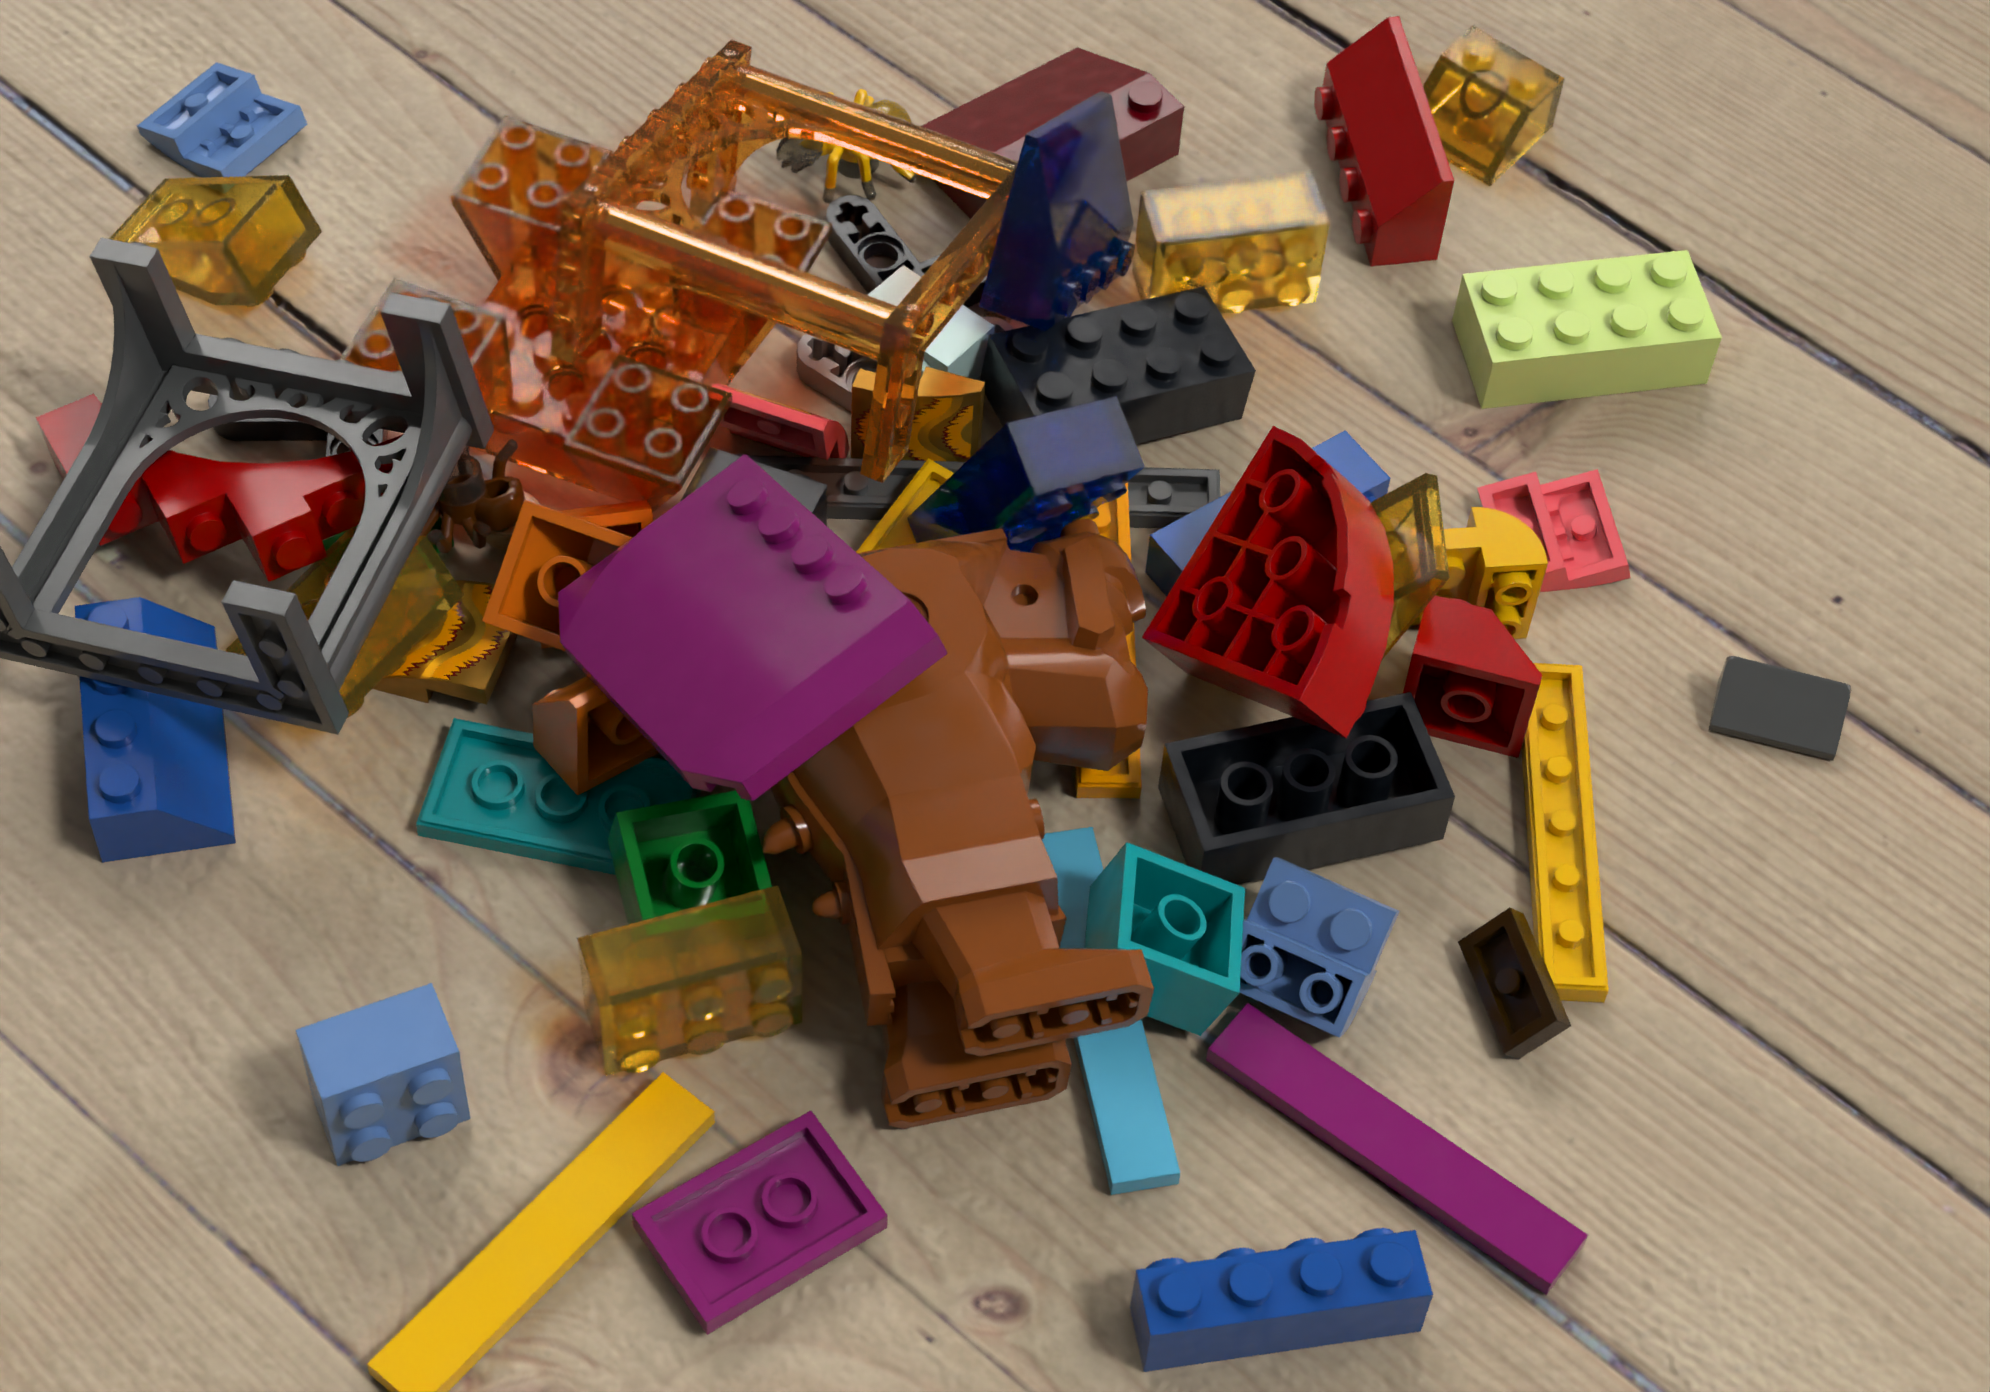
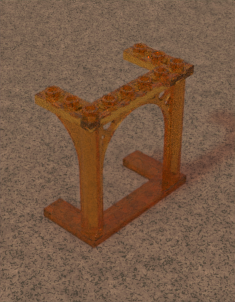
M730 40L713 57H707L700 70L686 83H680L673 96L659 109H653L648 115L646 122L631 136H625L613 154L603 163H597L592 168L587 179L573 192L568 191L562 197L555 217L556 225L561 228L559 249L554 257L551 269L552 277L556 279L555 300L551 305L547 319L548 327L552 329L550 355L573 363L601 334L603 306L607 302L632 290L649 287H670L705 295L877 360L878 364L860 475L883 483L909 449L925 350L990 271L991 275L983 317H997L1010 323L1026 303L1053 155L1031 147L1020 162L752 66L750 65L752 47ZM783 138L806 139L841 146L987 199L898 306L731 245L711 233L694 217L710 221L735 195L737 173L746 159L764 145ZM686 174V187L691 190L689 208L685 203L681 190L682 181ZM642 201L658 202L667 206L658 210L635 209Z

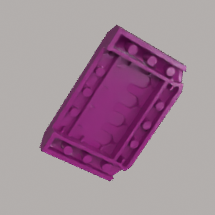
M746 454L558 592L560 643L571 660L692 788L711 792L717 785L735 788L741 799L751 801L757 799L948 654L938 634L902 592Z

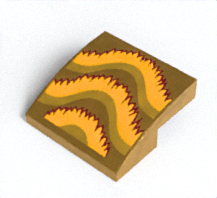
M927 366L919 384L859 369L852 384L851 458L927 461L929 458L933 461L979 462L985 382Z
M434 580L413 583L367 680L368 688L424 703H429L434 691L487 705L518 636L516 633L482 622L495 584L467 580Z

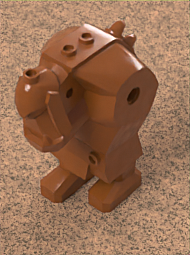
M1089 519L1069 523L1061 530L1059 538L1037 542L1030 552L1010 550L1007 545V537L1003 529L1000 528L858 553L914 604L938 634L948 654L770 788L780 808V820L771 825L766 831L762 842L763 852L779 854L792 848L799 854L809 852L833 882L832 890L820 895L812 902V910L819 917L838 919L841 926H848L867 1026L882 1025L887 1060L883 1072L881 1098L889 1126L906 1129L1049 1100L1067 1089L1072 1063L1065 1039L1128 1027L1148 1015L1154 987L1142 949L1060 948L1067 917L1058 905V877L1042 841L1045 835L1042 811L1036 798L1028 799L1033 761L1109 771L1142 747L1145 735L1148 688L1141 672L1130 660L1126 636L1133 631V622L1141 620L1146 616L1144 596L1128 555L1116 541L1100 535L1097 524Z

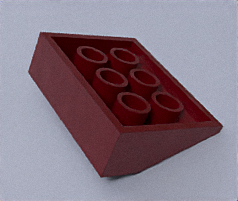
M1077 47L912 130L910 143L902 149L985 235L1005 228H1014L1030 233L1177 156L1180 147L1184 106L1149 72Z

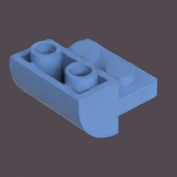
M1279 857L1273 858L1250 914L1243 921L1240 993L1339 1038L1342 1037L1352 1023L1377 972L1375 970L1400 911Z

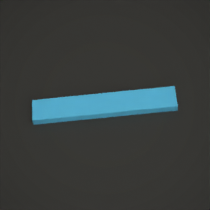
M1093 827L1046 833L1044 839H1042L1058 877V905L1067 917L1060 948H1084L1089 890L1091 884L1103 871ZM1142 1019L1128 1027L1074 1037L1075 1048L1111 1195L1179 1184L1180 1169Z

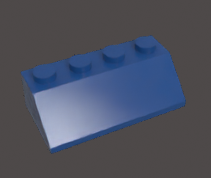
M141 597L75 606V618L218 649L216 631L213 625ZM79 676L88 814L102 863L235 844L236 837L223 709Z

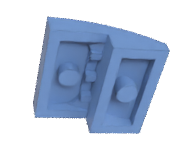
M216 62L138 124L137 128L142 137L170 159L199 177L229 190L303 129L307 122L299 105L263 94L254 74Z

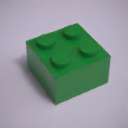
M735 790L616 812L609 833L608 844L638 964L767 939L779 912L750 800L741 799Z

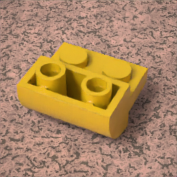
M1471 507L1466 528L1415 530L1397 602L1400 625H1420L1427 596L1432 594L1448 599H1461L1472 605L1491 609L1514 639L1527 638L1548 565L1546 553L1540 539L1530 527L1518 518L1503 511L1485 507Z

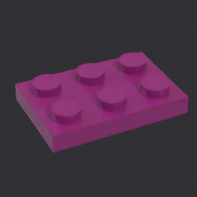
M812 1110L632 1213L633 1227L707 1335L885 1230L888 1221V1215Z

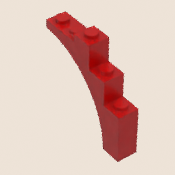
M94 393L36 417L53 462L63 480L82 450L98 417L102 403ZM401 436L386 440L384 442L372 446H383L392 443L393 441L399 439ZM169 449L152 463L135 482L99 545L102 546L159 521L181 561L185 564L243 539L267 581L270 582L326 558L327 554L322 541L359 524L365 502L363 470L351 451L312 460L265 464L216 461L178 453ZM393 463L381 464L378 470L389 474L392 471Z

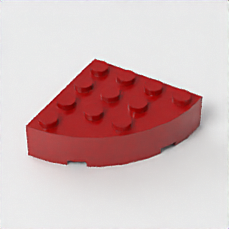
M1273 426L1141 638L1191 676L1347 738L1354 723L1365 711L1367 698L1370 695L1387 646L1394 607V572L1385 528L1370 501L1341 473L1301 438Z

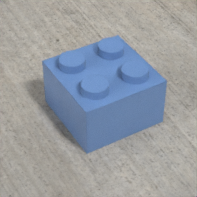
M432 983L296 1029L311 1095L337 1166L354 1160L358 1162L374 1160L387 1153L393 1146L421 1136L434 1138L444 1135L454 1129L458 1123L471 1119L459 1049Z

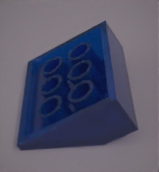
M1100 91L1025 135L979 307L1047 331L1064 317L1069 318L1076 308L1083 303L1088 304L1096 293L1102 289L1106 290L1111 282L1119 276L1124 277L1127 273L1135 252V244L1129 242L1134 222L1112 95Z

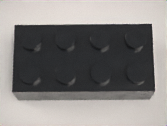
M1202 286L990 334L980 381L985 382L984 393L1028 471L1242 419L1256 370L1206 288Z
M1411 692L1367 701L1364 713L1354 723L1347 738L1295 717H1289L1165 743L1158 789L1186 865L1236 885L1264 879L1275 857H1279L1301 868L1311 869L1444 839L1455 799L1453 790Z

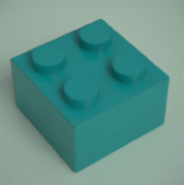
M1126 842L1090 886L1084 948L1142 949L1154 987L1147 1016L1201 1036L1240 993L1245 888Z

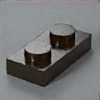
M1509 907L1458 941L1505 1055L1519 1060L1571 1027V1023L1524 913Z

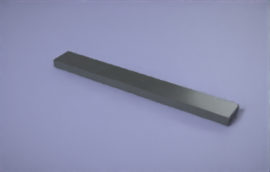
M747 455L756 462L789 473H801L814 481L826 484L827 519L881 520L926 462L829 458L827 461L818 457ZM934 461L980 488L978 499L961 523L1066 526V467L1127 468L1130 528L1161 529L1221 497L1220 470L1047 465L1027 471L1024 464Z

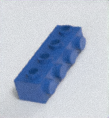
M1376 1228L1362 1232L1354 1239L1325 1243L1324 1240L1319 1238H1306L1295 1241L1285 1249L1256 1253L1250 1248H1235L1221 1253L1215 1259L1187 1263L1181 1258H1165L1155 1261L1145 1269L1136 1270L1130 1311L1143 1371L1148 1372L1421 1332L1433 1292L1416 1230L1394 1233L1387 1228Z

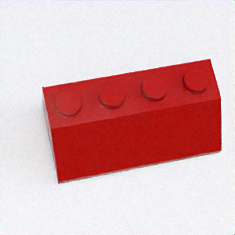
M1399 16L1387 17L1326 63L1323 86L1316 87L1314 93L1317 119L1319 121L1325 120L1328 128L1327 150L1331 161H1338L1340 166L1339 185L1342 200L1344 202H1351L1354 211L1352 217L1354 239L1357 244H1364L1371 267L1438 259L1455 181Z

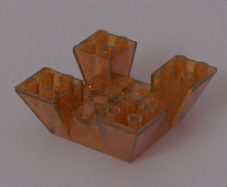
M504 116L451 194L453 207L498 280L482 307L394 278L339 359L350 361L359 366L389 372L402 371L380 313L390 293L418 298L431 297L440 302L449 303L453 309L494 428V432L485 449L470 448L497 456L510 444L517 449L508 460L510 462L624 502L647 500L654 512L680 492L732 403V393L712 387V384L719 383L728 386L784 315L832 233V223L721 187L671 268L601 244L613 164V151Z

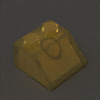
M1472 25L1440 55L1423 85L1448 162L1486 185L1491 186L1553 127L1565 78Z

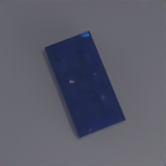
M1114 396L1006 423L925 500L907 520L916 543L1002 528L1007 537V545L1010 550L1030 552L1037 542L1059 538L1061 530L1066 525L1077 520H1093L1099 516L1097 507L1127 492L1125 483L1141 471L1145 465L1119 401Z

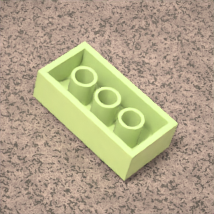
M1688 250L1462 274L1452 318L1481 409L1707 384L1722 339Z

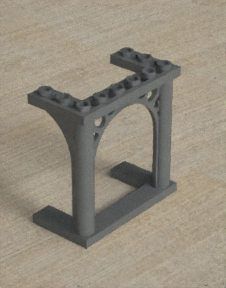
M100 238L90 255V259L113 306L114 341L108 384L98 417L87 441L13 566L10 565L0 546V658L338 735L349 715L339 691L465 447L485 449L494 432L451 304L440 302L431 297L418 298L390 293L380 313L402 371L389 372L359 366L347 360L339 359L333 361L303 355L291 349L282 348L277 350L246 344L235 338L221 339L195 334L158 248H153L140 242L127 243ZM190 391L218 396L214 406L208 410H193L186 404L187 395ZM172 409L179 421L173 426L164 427L171 422L168 414ZM282 418L296 420L323 429L335 436L349 448L362 467L365 479V502L360 522L309 620L305 616L296 593L235 580L232 581L221 602L247 656L59 614L135 482L160 456L195 434L215 426L245 419ZM379 429L404 433L399 439L383 446L366 444L367 439ZM393 463L392 471L389 474L378 470L381 464Z

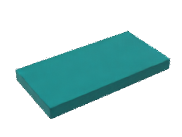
M454 718L421 808L416 828L418 836L616 875L608 844V837L616 812L700 797L701 790L692 788L667 760L650 757L590 790L577 795L534 748L532 733Z

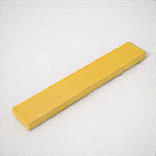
M1533 663L1542 674V679L1521 747L1534 939L1561 1001L1604 1003L1609 990L1582 665Z
M662 1072L367 1363L369 1374L390 1392H448L715 1123V1112L666 1073Z

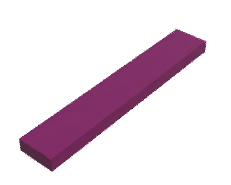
M1249 1003L1244 1006L1208 1048L1206 1061L1545 1295L1549 1293L1585 1245L1588 1234Z

